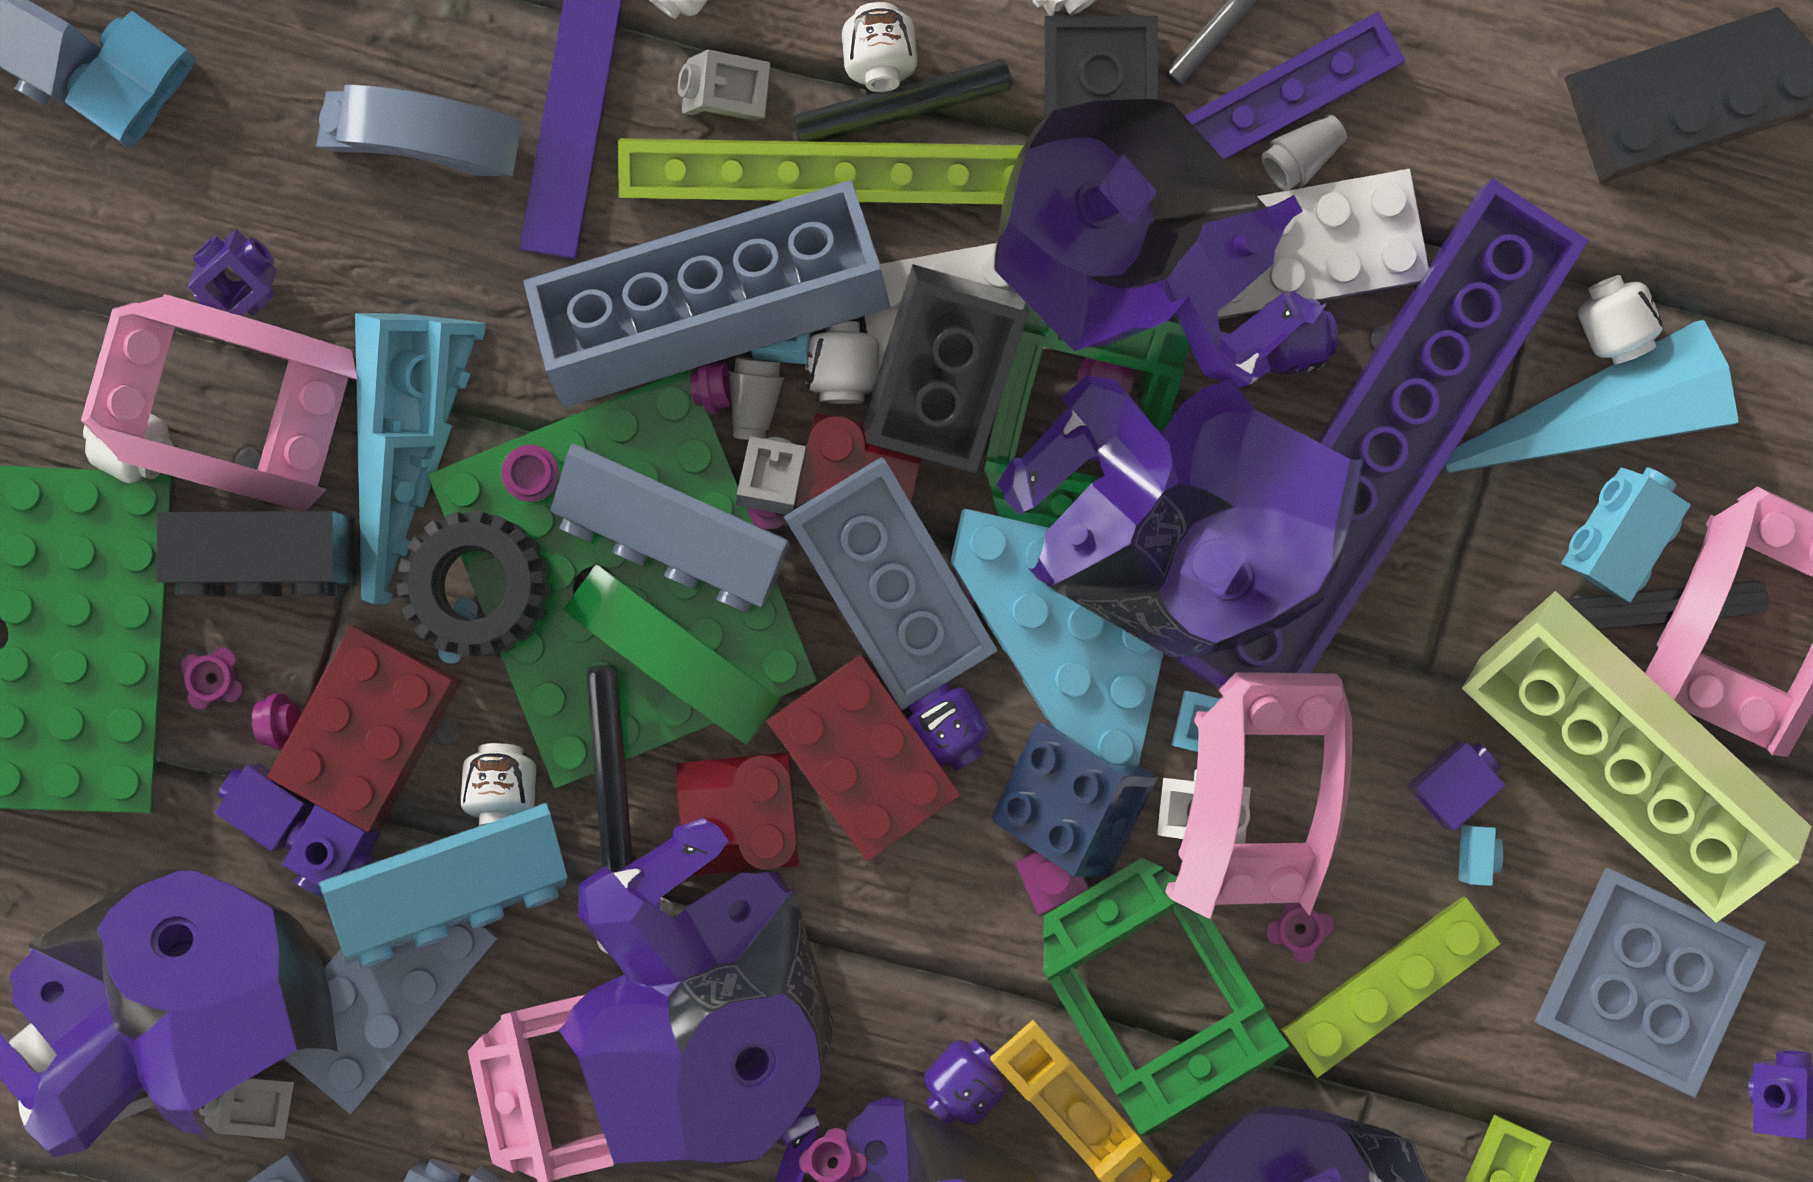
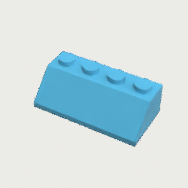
M545 803L319 882L346 964L358 960L360 968H365L394 957L392 948L414 940L416 948L440 942L450 936L447 928L466 921H470L472 928L493 923L505 917L503 908L524 901L527 909L551 902L559 897L557 889L566 885L568 877L551 815Z

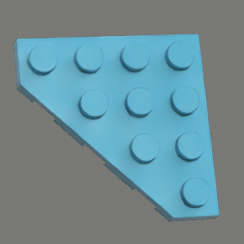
M962 509L950 566L960 582L967 588L980 609V614L1003 651L1007 652L1022 676L1023 683L1045 718L1050 721L1054 728L1111 765L1139 766L1163 653L1054 591L1028 570V568L1032 569L1036 566L1044 548L1045 533L1049 528Z

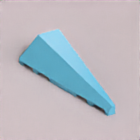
M355 313L356 373L358 378L356 381L361 600L372 604L391 602L393 594L388 590L399 556H407L409 550L407 546L411 541L406 536L416 508H424L431 488V482L427 474L437 471L452 428L447 423V419L457 390L466 388L470 373L465 371L475 340H482L484 337L486 323L411 314Z
M1705 320L1695 321L1655 342L1657 346L1650 352L1627 362L1613 364L1457 446L1443 466L1442 472L1446 474L1600 449L1618 444L1722 428L1739 423L1729 365Z

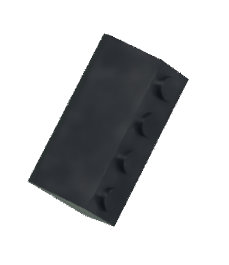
M1780 7L1567 75L1564 78L1599 183L1813 114V44Z

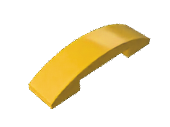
M1034 1020L990 1057L995 1066L1025 1099L1038 1109L1089 1165L1101 1182H1167L1173 1176L1096 1086Z

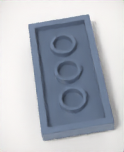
M882 457L784 516L790 529L901 710L998 651L896 477Z
M466 921L447 928L450 936L440 942L416 948L414 940L392 948L394 957L365 968H360L358 960L346 964L343 952L340 949L324 968L331 995L338 1052L324 1048L301 1049L294 1051L284 1057V1059L351 1115L500 938L490 927L484 925L472 928L470 921Z

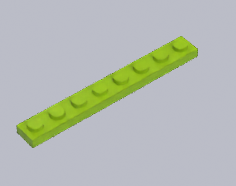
M620 138L618 141L619 198L784 201L852 180L859 202L1003 204L1005 191L1014 164L1024 145Z

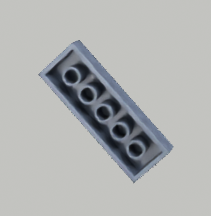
M852 180L523 280L546 373L562 408L891 308L881 267Z

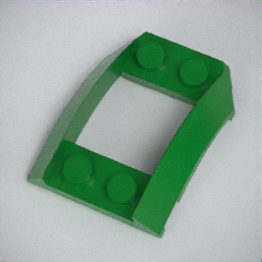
M1025 302L1029 314L993 421L984 462V471L992 490V497L999 517L1050 528L1093 482L1100 479L1073 472L1034 508L1024 511L1021 515L1005 501L1002 490L996 486L1010 461L1016 456L1021 429L1043 347L1146 371L1137 406L1157 430L1162 433L1170 420L1190 348L1175 313L1168 321L1113 344L1087 347L1074 351Z
M1144 858L1138 859L1044 915V968H1042L1141 1137L1169 1128L1168 1123L1265 1066L1268 1069L1290 1049L1212 918L1209 919L1170 899L1165 891L1169 882H1176L1177 876L1166 872L1163 867ZM1173 911L1202 963L1231 1009L1232 1014L1135 1071L1075 968Z

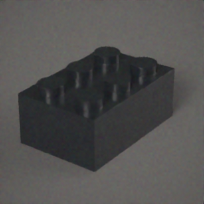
M912 264L863 421L866 443L977 473L1029 314L1025 301L1013 292Z
M333 511L157 512V582L176 585V595H190V597H225V587H234V595L282 597V586H292V594L337 597L339 596V586H355V518Z

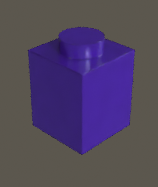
M1456 741L1407 784L1406 787L1444 829L1455 831L1499 792L1505 784L1495 774L1501 766L1487 749L1479 743L1471 747L1468 742Z
M261 764L246 765L244 770L237 767L229 774L220 787L217 795L223 801L214 813L270 851L284 848L291 831L298 822L305 818L314 803L267 778L270 770Z

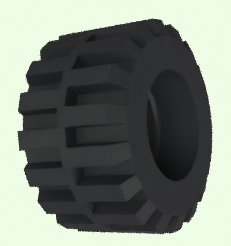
M470 510V513L464 514L454 512L445 515L446 519L441 522L433 520L423 527L426 533L421 538L414 537L407 546L412 550L408 560L401 559L398 571L404 572L403 583L397 584L398 596L405 599L406 607L401 609L406 620L414 622L417 627L414 631L422 639L434 643L433 647L444 652L460 656L488 657L500 652L506 653L516 648L515 644L521 640H527L535 632L533 627L538 621H543L548 611L544 609L546 598H551L552 586L548 585L547 574H550L551 571L548 561L542 558L540 553L542 551L536 540L526 534V530L517 524L483 511ZM475 550L485 551L494 555L502 563L507 577L506 593L500 606L489 616L480 619L465 618L457 614L447 600L445 593L446 576L451 565L463 554Z

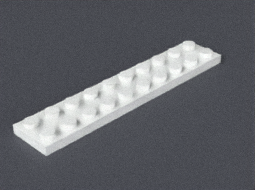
M1410 169L1257 196L1265 206L1270 207L1295 195L1303 212L1295 216L1285 227L1275 249L1273 265L1232 301L1218 311V320L1258 313L1267 303L1273 301L1283 292L1291 293L1295 291L1304 298L1320 302L1418 284L1429 267ZM996 243L880 264L891 308L864 316L867 334L875 337L879 343V370L912 264L1016 293L994 271ZM1043 347V351L1053 350Z

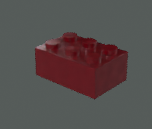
M350 625L267 778L366 832L380 830L462 680L365 627Z
M861 654L767 720L770 727L866 862L960 796L956 787Z

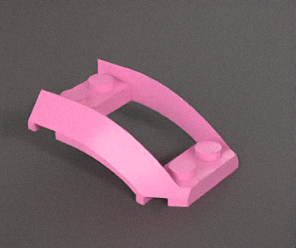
M164 294L160 298L142 303L135 302L112 310L81 421L97 439H101L117 457L118 461L295 510L307 511L326 490L325 488L318 487L338 413L348 378L356 380L358 378L351 349ZM175 327L289 360L258 470L143 438Z
M1756 487L1737 499L1738 503L1716 516L1710 515L1706 523L1708 529L1695 566L1682 596L1656 644L1659 648L1645 674L1688 713L1766 748L1771 755L1788 757L1813 714V643L1788 693L1701 653L1725 603L1745 546L1813 577V512L1765 489Z
M1236 672L1219 689L1224 697L1209 712H1197L1194 720L1199 727L1198 766L1192 807L1178 853L1183 862L1176 882H1169L1165 892L1170 899L1209 919L1215 905L1300 903L1310 916L1340 837L1350 787L1352 716L1343 683L1337 674ZM1244 735H1324L1321 784L1314 818L1306 843L1235 844L1243 792Z
M585 995L501 1015L498 1023L488 1033L482 1035L467 1051L492 1164L512 1173L519 1170L536 1178L537 1182H551L564 1177L613 1166V1160L604 1133L554 1146L551 1145L528 1041L530 1037L559 1031L565 1024L572 1007Z

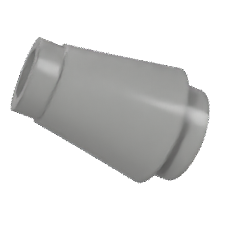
M1326 114L1321 119H1317L1270 141L1269 150L1261 156L1263 167L1271 180L1279 188L1285 191H1289L1294 186L1302 188L1339 147L1347 141V133L1335 116Z
M744 357L735 358L734 371H728L734 438L749 440L750 436L767 438V430L770 428L785 378L779 376L781 362L754 360L753 358Z

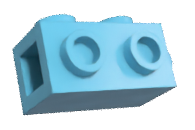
M1620 467L1615 477L1611 478L1602 488L1599 495V503L1586 524L1573 535L1569 544V551L1561 564L1600 590L1631 602L1635 594L1649 581L1652 567L1666 544L1673 540L1680 531L1682 519L1691 504L1673 493L1677 484L1662 473L1646 467L1643 474Z

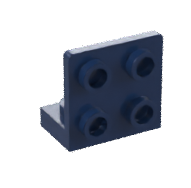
M1038 722L993 812L992 820L1073 877H1109L1158 777L1141 766L1111 765L1050 724Z

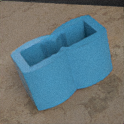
M133 11L128 13L123 19L116 18L107 26L100 39L102 49L98 57L90 64L83 63L73 72L67 83V91L69 93L64 101L76 112L129 149L146 133L163 104L176 92L196 61L195 57L186 48Z

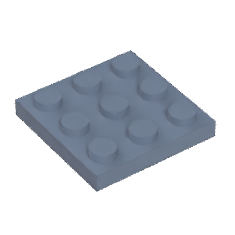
M1605 868L1534 1022L1695 1098L1766 942L1723 921L1716 923L1706 913L1612 869Z

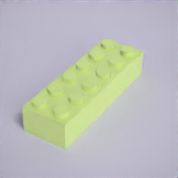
M1556 591L1480 657L1463 685L1462 689L1716 923L1799 863L1812 826Z

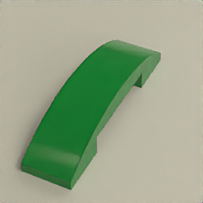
M598 564L595 565L563 609L564 612L639 669L746 745H748L781 700Z

